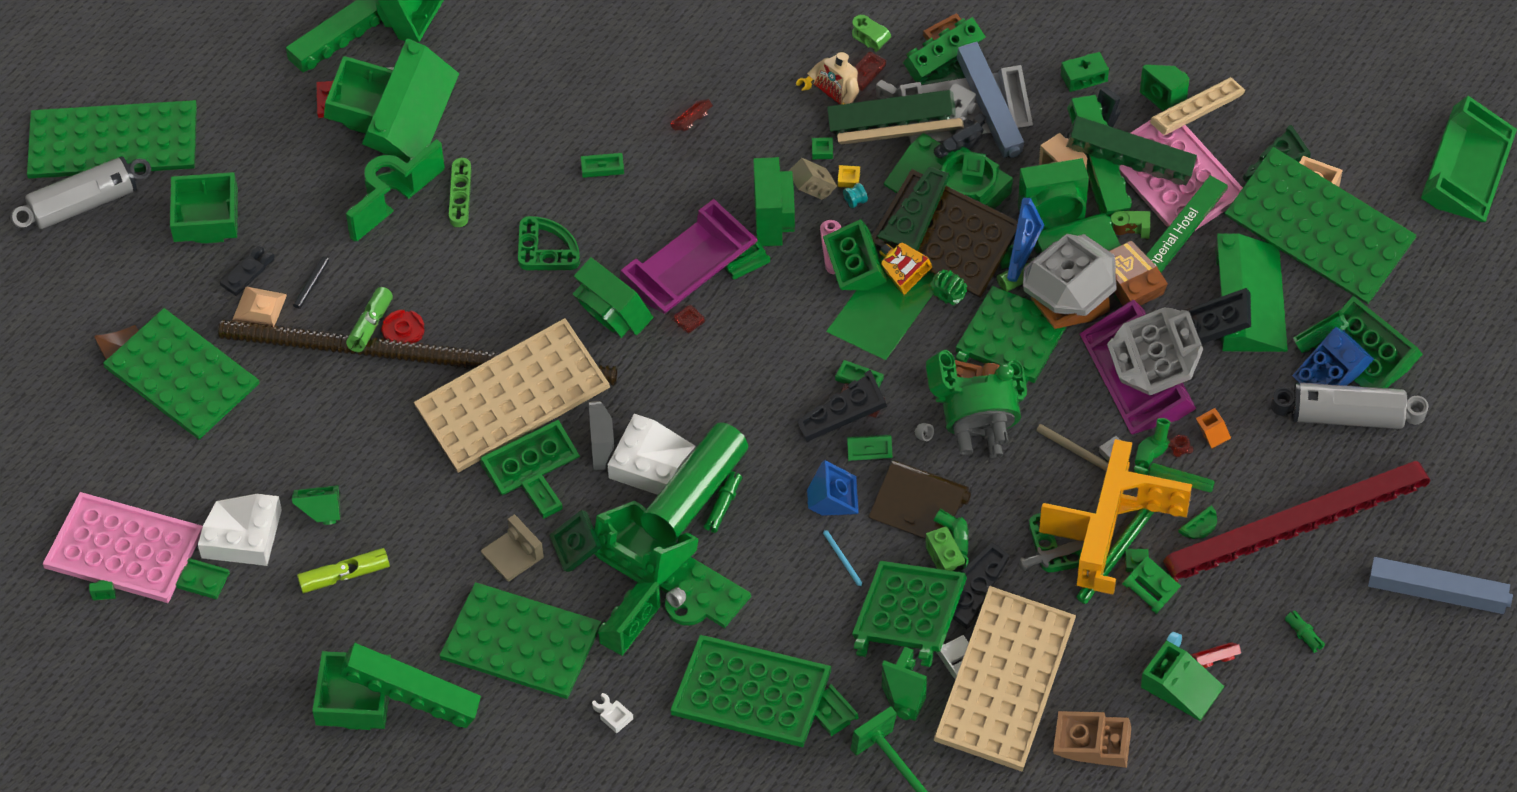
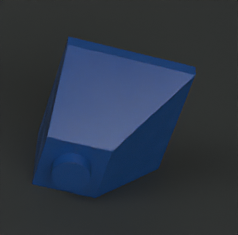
M824 460L807 489L808 509L820 515L858 514L856 476Z

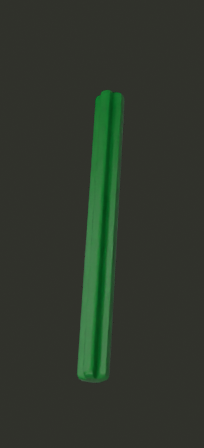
M1145 508L1140 509L1108 552L1103 576H1108L1154 512ZM1083 587L1078 593L1077 600L1086 604L1096 591Z

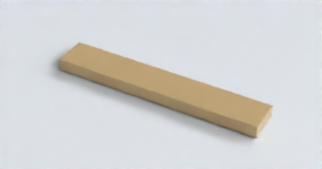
M1230 77L1153 116L1150 123L1163 135H1166L1235 100L1244 94L1245 89Z
M956 118L840 133L837 137L840 144L920 135L922 133L964 129V123L962 119Z

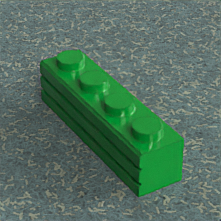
M1341 310L1293 337L1302 353L1307 352L1313 346L1321 344L1335 327L1345 330L1349 324Z

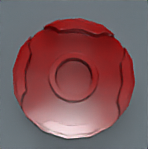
M405 310L394 311L385 317L383 321L382 335L385 341L390 339L391 342L393 340H396L398 343L399 341L404 343L408 341L412 344L413 342L417 343L424 334L422 317L411 310L410 312Z

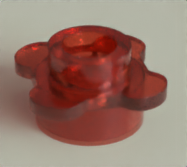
M1177 435L1169 440V447L1173 450V456L1181 457L1183 454H1191L1194 448L1190 445V440L1187 436Z

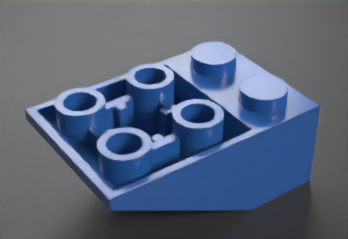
M1335 327L1292 376L1299 383L1347 386L1369 366L1374 358L1344 330Z

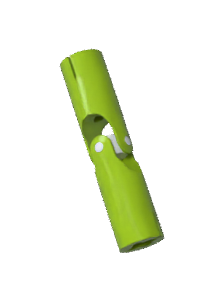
M381 548L340 561L336 565H326L297 574L304 594L333 585L337 580H348L388 568L390 565L385 549ZM348 564L358 567L353 573L349 574Z

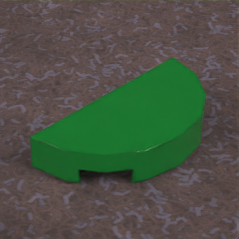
M1212 505L1182 526L1179 529V533L1192 539L1204 538L1210 535L1215 530L1217 524L1216 510Z

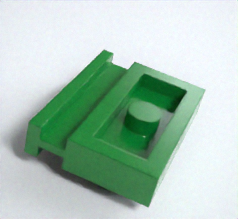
M757 241L724 268L731 274L732 279L735 280L770 263V256L765 253L764 248Z
M189 558L176 583V588L217 600L230 572L229 569Z
M832 684L823 692L815 714V719L831 736L850 725L852 720L859 719L858 713Z

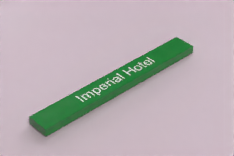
M1210 175L1147 253L1146 256L1158 267L1160 272L1165 269L1227 191V184ZM1115 294L1114 299L1119 301L1118 297Z

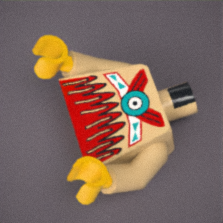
M839 52L837 55L831 58H824L807 73L809 76L798 79L796 85L800 86L805 82V86L802 88V91H805L812 87L811 81L814 80L815 86L840 105L850 104L859 93L857 83L858 71L848 63L849 56L844 52Z

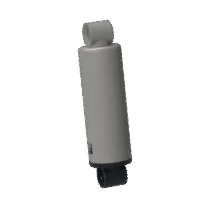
M120 156L31 192L25 196L27 205L17 207L11 212V222L20 228L35 223L37 228L44 229L137 191L135 181L149 176L151 172L150 164L141 158L127 163L125 158ZM137 163L144 167L142 175H137L134 172V166ZM19 211H24L27 214L26 222L20 223L17 220L16 215Z
M1297 382L1294 384V391L1287 387L1276 389L1271 402V409L1277 415L1285 416L1292 412L1293 422L1402 429L1405 421L1413 425L1422 423L1429 407L1426 399L1421 396H1412L1407 400V393L1403 389ZM1279 399H1284V400H1286L1288 403L1283 404V403H1280L1278 400H1279ZM1412 408H1417L1421 412H1414Z

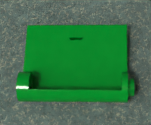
M1100 213L1042 230L1034 245V250L1036 253L1043 252L1066 234L1076 236L1085 234L1108 251L1121 245L1112 228L1111 218L1106 216L1105 213Z

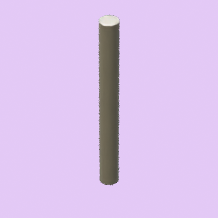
M1042 424L1038 426L1036 430L1038 433L1107 472L1109 464L1107 461Z

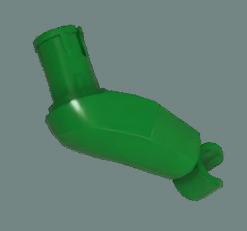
M1158 418L1154 435L1146 438L1139 444L1135 459V473L1148 475V468L1152 461L1167 450L1170 443L1167 435L1171 423L1168 419Z
M940 508L933 521L951 530V535L965 559L964 569L969 563L967 557L969 542L967 521L962 516L961 518H956Z

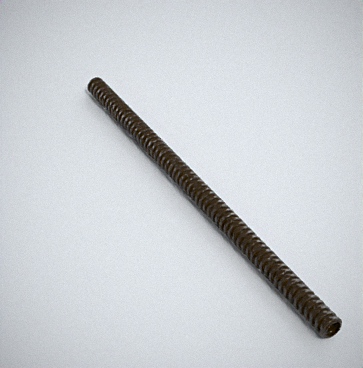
M222 320L218 328L220 339L226 337L227 340L233 338L235 341L237 339L244 341L245 339L246 342L252 340L253 343L259 341L260 344L265 342L266 344L272 343L276 345L278 343L279 346L285 344L286 347L292 345L294 348L296 346L303 348L304 346L305 349L311 347L312 350L318 348L319 351L325 349L327 352L329 350L336 352L337 350L338 353L344 351L345 354L351 352L353 355L356 353L358 355L364 354L365 356L371 354L372 357L377 355L378 358L384 356L386 359L389 357L395 359L396 357L398 360L404 358L405 361L410 359L411 362L417 360L419 363L422 361L428 363L429 361L431 364L437 362L438 365L444 363L445 366L450 364L453 367L455 365L457 367L463 365L464 368L470 366L471 369L501 354H496V352L490 354L489 351L483 353L482 350L477 352L475 349L470 351V349L463 350V348H459L457 350L456 347L450 349L449 346L443 348L441 345L439 347L436 345L431 347L430 344L424 346L423 343L417 345L416 342L410 344L408 341L406 343L399 341L398 343L396 340L391 342L390 339L384 341L382 338L379 340L377 338H370L363 351L354 352L346 344L349 334L346 336L344 334L338 335L337 333L331 335L330 332L325 334L323 331L318 333V331L311 332V330L305 332L304 329L298 331L297 328L292 330L290 327L285 329V327L279 328L274 326L272 328L271 325L266 327L264 324L259 326L256 323L254 325L252 323L246 324L245 322L240 324L238 321L233 323L231 320L228 322ZM600 364L598 368L608 383L614 386L617 380L616 366L610 368L609 365L603 367Z

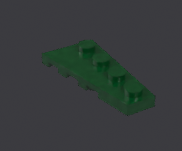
M929 167L914 186L912 193L908 198H905L900 209L890 218L888 225L883 231L881 230L877 237L880 240L895 245L904 243L918 251L949 180V173Z

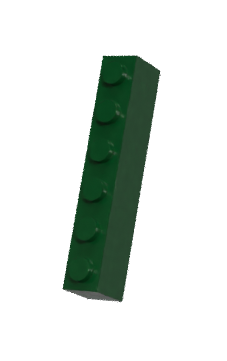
M951 90L827 107L830 132L836 134V136L840 133L886 128L896 125L902 126L909 125L910 123H925L932 120H948L956 117L954 94Z
M1076 116L1072 124L1066 147L1072 148L1076 152H1084L1095 158H1103L1112 161L1116 165H1124L1137 172L1152 174L1156 178H1164L1172 181L1174 184L1185 186L1192 176L1197 158L1195 154Z

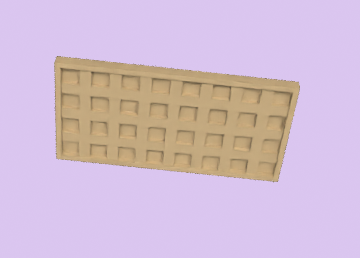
M566 318L420 398L414 404L450 462L459 473L480 461L481 457L525 436L610 388V385Z
M989 586L934 741L1023 772L1076 615Z

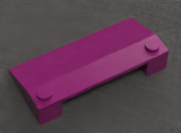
M713 199L698 210V218L695 224L643 264L636 258L621 269L620 280L637 292L645 304L665 314L754 245L758 239Z
M1132 300L1080 333L1132 435L1155 428L1158 418H1165L1170 422H1174L1196 409L1183 383L1153 395H1148L1120 381L1107 343L1114 338L1124 323L1146 315L1144 309L1135 300Z

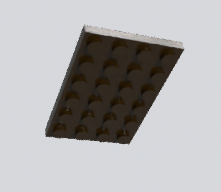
M913 169L909 172L872 236L876 246L882 248L885 244H889L893 249L898 246L880 240L877 236L888 225L890 218L900 209L905 198H908L912 193L914 186L923 174ZM946 186L918 252L929 258L932 264V268L928 271L929 273L935 275L943 269L948 272L951 270L954 274H958L960 278L964 279V283L968 286L967 292L980 298L1015 239L1018 221Z

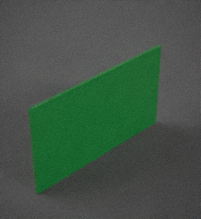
M883 256L880 257V262L885 259ZM927 272L903 295L885 273L887 282L870 290H856L826 332L886 360L934 294L930 289V283L935 275Z

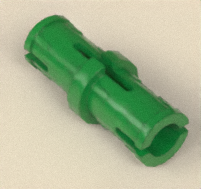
M1296 610L1292 611V613L1290 612L1285 617V621L1297 633L1296 636L1302 639L1313 653L1317 652V648L1321 650L1325 646V643L1312 630L1311 624H1307Z

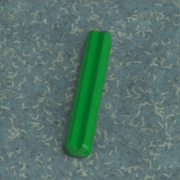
M1152 463L1149 470L1150 476L1192 484V488L1206 492H1212L1215 484L1212 479Z

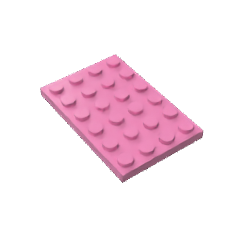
M1148 121L1131 132V134L1197 155L1192 176L1186 186L1177 185L1170 180L1156 178L1152 174L1137 172L1130 167L1120 165L1119 171L1121 176L1124 177L1127 183L1167 227L1171 225L1210 175L1227 184L1228 189L1196 230L1225 212L1243 189L1186 125L1163 135Z
M80 492L47 554L43 566L48 570L95 583L100 580L113 582L116 589L169 603L176 589V583L199 542L203 526Z

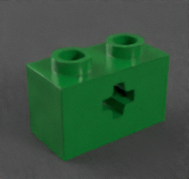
M1100 52L1069 59L1061 63V76L1069 92L1108 82L1109 68Z

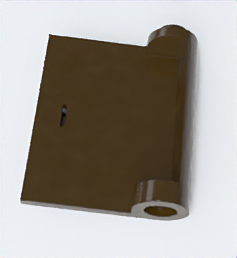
M893 460L868 518L926 539V533L944 527L933 521L940 508L955 517L959 507L962 508L963 504H968L971 492H968L969 487Z

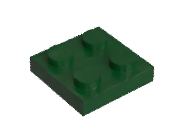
M580 510L549 535L563 570L566 572L573 571L602 548L589 515L584 510Z

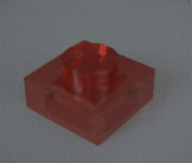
M691 304L674 315V321L688 334L705 322L704 316Z

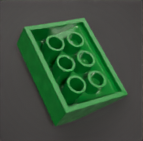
M1352 296L1341 309L1349 324L1344 331L1374 358L1369 366L1354 379L1361 387L1388 388L1408 372L1423 355L1418 347L1356 297Z

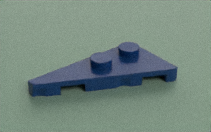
M1031 198L1022 199L1007 276L1009 281L1017 282L1044 227V223Z

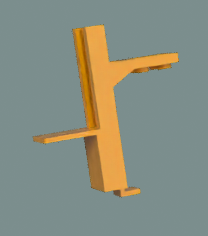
M1114 440L1096 514L1046 503L1042 504L1039 532L1084 541L1079 560L1077 586L1094 589L1093 591L1114 594L1116 579L1103 576L1118 514L1145 508L1152 512H1162L1176 517L1187 518L1192 484L1128 472L1132 442ZM1138 488L1137 497L1123 494L1124 490Z

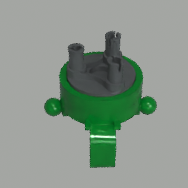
M942 350L926 361L929 389L933 395L938 397L936 402L943 403L946 428L958 438L959 454L968 455L973 453L971 436L982 435L988 442L989 457L998 458L997 454H999V457H1002L1001 445L1009 442L1007 429L1020 421L1019 402L1023 401L1027 395L1024 369L1021 363L1017 360H1011L1006 364H1001L996 369L995 374L963 378L957 377L955 359L949 351Z

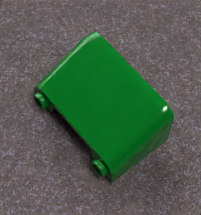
M636 501L597 515L595 532L602 548L594 554L603 562L638 583L657 582L660 586L697 550L698 538L689 533L681 534L678 542L670 545L660 543L649 536L643 529L640 521L646 508Z

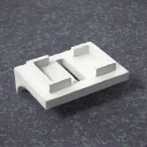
M964 635L943 644L941 651L937 652L955 680L962 661L953 666L952 664L964 658L969 644Z

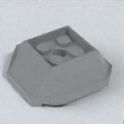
M1066 234L1024 267V291L1054 313H1077V315L1087 316L1117 290L1115 255L1085 234L1078 236Z
M1166 307L1124 323L1114 338L1107 343L1120 381L1148 395H1153L1190 380L1203 351L1189 311H1179Z

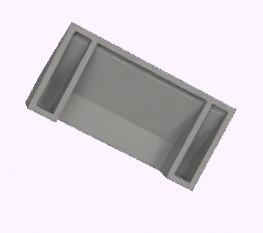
M1022 66L1001 68L998 73H993L1017 128L1033 126ZM966 78L922 86L921 82L900 85L898 97L950 90L954 83L970 91L972 90ZM978 103L974 112L967 115L966 121L968 119L973 121L979 113L982 114ZM985 121V124L982 126L984 129L982 134L991 133ZM948 131L927 133L928 136L936 141H944L954 135ZM912 135V136H909V139H910L911 144H912L920 135Z

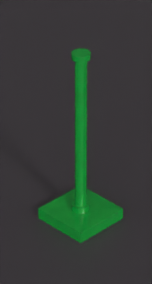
M891 706L854 730L850 750L855 756L877 743L916 792H928L884 738L893 732L897 713Z

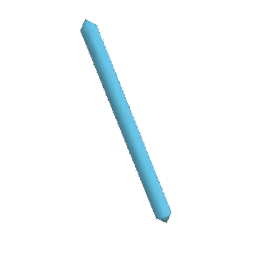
M824 530V536L858 586H862V581L830 533Z

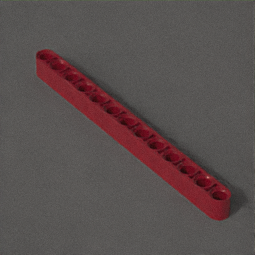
M1414 461L1173 552L1166 556L1163 563L1171 577L1178 582L1180 578L1184 577L1186 579L1199 574L1198 571H1207L1219 566V563H1228L1236 560L1240 555L1245 554L1246 556L1257 552L1261 547H1270L1279 543L1278 541L1282 539L1288 540L1296 537L1298 533L1303 531L1306 533L1319 528V525H1327L1338 521L1340 517L1344 516L1346 518L1358 513V510H1367L1375 507L1379 502L1384 501L1385 503L1396 499L1400 494L1406 495L1417 491L1416 488L1426 487L1431 480L1420 462Z

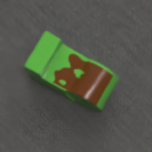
M1118 211L1111 216L1112 228L1116 235L1135 233L1141 234V238L1149 239L1150 211Z

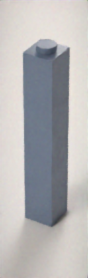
M978 42L958 47L957 60L972 92L976 93V101L982 114L986 116L985 121L1003 158L1018 156L1023 152V138Z
M1374 557L1368 587L1500 614L1505 613L1506 607H1511L1513 594L1509 593L1510 584Z

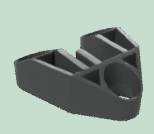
M594 401L589 402L594 470H605L615 451L613 423L610 414L602 402Z

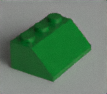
M861 219L823 236L841 290H870L887 282L871 232Z
M657 582L637 583L632 590L627 591L624 601L620 606H616L613 609L610 619L602 623L598 630L599 643L623 656L660 608V592Z

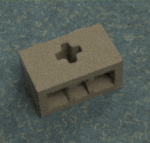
M801 158L789 170L793 171V181L798 190L821 200L828 197L837 187L826 168L804 158Z

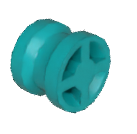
M860 183L855 184L851 189L846 188L843 190L844 199L850 208H855L858 203L864 204L868 201L867 193Z

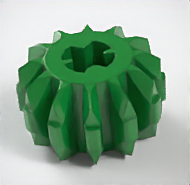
M944 269L935 274L930 283V289L934 292L933 295L937 296L939 300H943L946 304L950 303L951 305H955L963 300L968 287L964 283V279L960 278L958 274Z

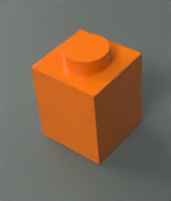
M1216 408L1196 418L1200 430L1211 448L1231 439L1225 422Z

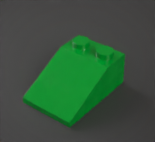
M922 133L908 147L884 182V185L898 193L911 169L921 174H924L929 167L939 170L955 152H948V155L943 158L936 157L933 150L941 143Z

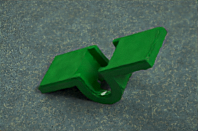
M436 139L427 145L417 156L412 157L407 164L400 158L392 155L378 156L367 164L364 172L367 195L346 213L349 235L354 242L360 240L394 212L385 203L384 195L390 188L397 190L409 199L445 170L440 141ZM382 167L395 169L376 176V172Z

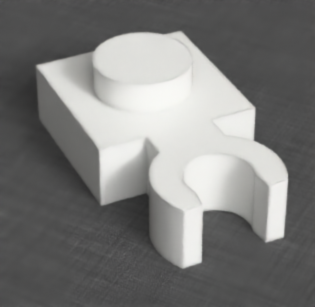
M604 693L601 694L603 704H598L596 701L592 702L593 709L601 713L600 719L615 733H618L633 720V714L618 701L611 704L608 695Z

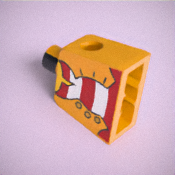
M900 243L895 249L889 244H885L880 249L879 253L885 258L881 265L885 273L903 295L932 268V264L927 256L904 243Z

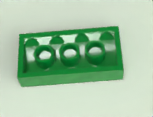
M556 420L481 457L480 465L498 492L504 495L522 486L521 482L539 473L545 475L579 458L580 455L560 421Z

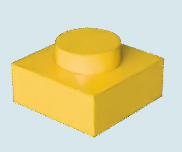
M839 165L838 187L853 188L855 184L859 183L860 166Z

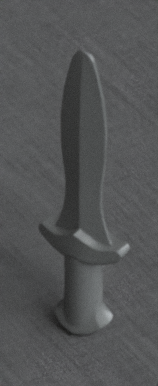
M1084 541L1070 542L1048 551H1042L1038 547L1037 555L1026 559H1019V567L1026 571L1028 567L1041 563L1044 567L1048 568V562L1052 559L1081 550Z

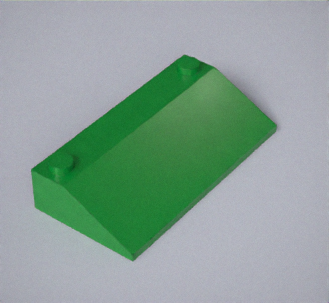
M407 38L362 144L386 155L396 156L408 163L412 157L417 156L431 143L459 73L428 47Z
M1470 96L1462 99L1452 108L1421 199L1438 210L1486 222L1517 129Z
M1217 234L1215 253L1216 265H1219L1221 297L1245 288L1251 292V327L1221 337L1222 351L1288 352L1280 250L1269 243L1241 234Z

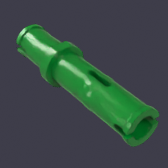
M730 472L724 486L720 488L719 497L704 525L705 530L709 531L712 526L711 532L717 533L719 525L731 501L735 499L736 490L743 479L739 473L735 478L736 472Z

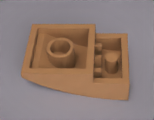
M1058 711L1053 753L1075 761L1127 768L1131 736L1129 718L1106 717L1104 712Z

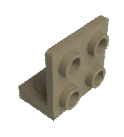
M515 514L508 518V532L481 550L482 555L506 581L512 580L544 558L542 543Z

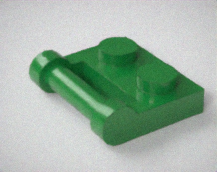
M1148 556L1122 583V585L1126 588L1129 587L1152 607L1151 610L1155 614L1181 587L1179 583ZM1135 579H1137L1138 581H1140L1146 588H1148V589H1149L1155 596H1157L1160 600H1159V601L1156 600L1149 592H1147L1141 585H1139V584L1135 581Z

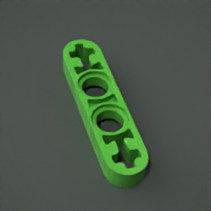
M458 158L452 164L449 220L454 227L465 226L469 219L472 170L471 163L466 158ZM460 166H464L463 174H460ZM458 182L466 183V185L461 188L455 186ZM458 198L465 199V202L462 204H456L454 201ZM457 210L461 211L460 219H456Z

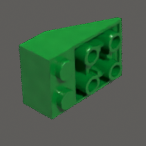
M1167 640L1142 673L1141 688L1201 721L1224 689V686L1187 651Z

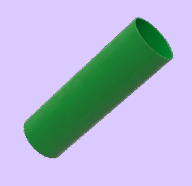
M716 423L642 514L640 518L641 525L649 536L663 544L670 545L676 542L747 452V440L738 429L727 423Z

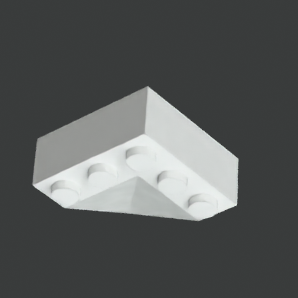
M634 414L608 463L609 479L658 495L695 450L696 446L655 420Z
M253 494L216 501L203 525L198 542L201 558L267 566L282 511L279 496Z

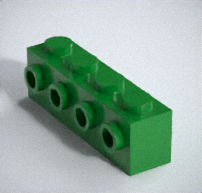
M973 17L967 21L965 18L959 20L954 24V29L950 30L947 28L938 34V39L934 40L931 38L922 44V49L914 48L906 54L908 58L903 61V64L916 82L924 76L931 74L948 61L953 60L957 56L958 47L974 42L979 44L986 38Z

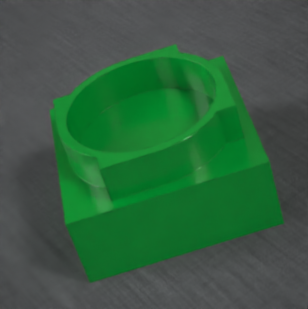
M375 0L377 12L385 27H392L399 40L406 41L408 38L415 42H420L444 1Z
M343 56L325 102L324 118L340 122L349 129L366 134L393 70Z
M963 146L951 155L939 169L950 175L946 186L995 209L1012 193L1013 178L1001 171L999 165L987 157L985 159L983 177L962 174L964 153L971 152Z
M779 157L754 158L757 239L762 246H783L782 232H795L793 171L780 172Z
M1083 158L1020 168L1019 213L1022 199L1031 198L1044 223L1042 230L1085 218L1089 176Z
M234 172L171 177L170 229L174 242L217 243L224 242L226 238H237L238 187Z
M592 257L574 275L580 286L573 293V296L593 318L622 338L628 330L637 336L654 318L637 292Z
M322 651L313 705L315 725L371 730V728L385 729L389 696L371 691L366 686L352 683L340 676L347 652Z

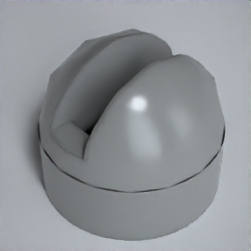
M921 423L918 424L914 432L918 439L930 441L934 435V428L931 424Z
M674 588L666 594V599L671 606L678 608L685 602L686 593L680 588Z

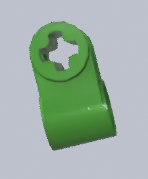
M865 15L854 17L853 38L865 44L868 48L872 47L875 49V52L879 51L891 38V34L886 27L876 23Z

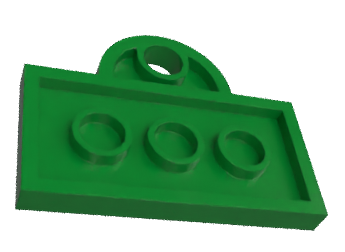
M692 557L659 586V589L666 593L674 588H680L685 591L686 600L680 607L675 608L671 606L667 599H665V609L672 621L687 626L698 624L707 617L721 627L726 628L751 598L749 591ZM683 608L687 610V614L678 616L675 614V611Z

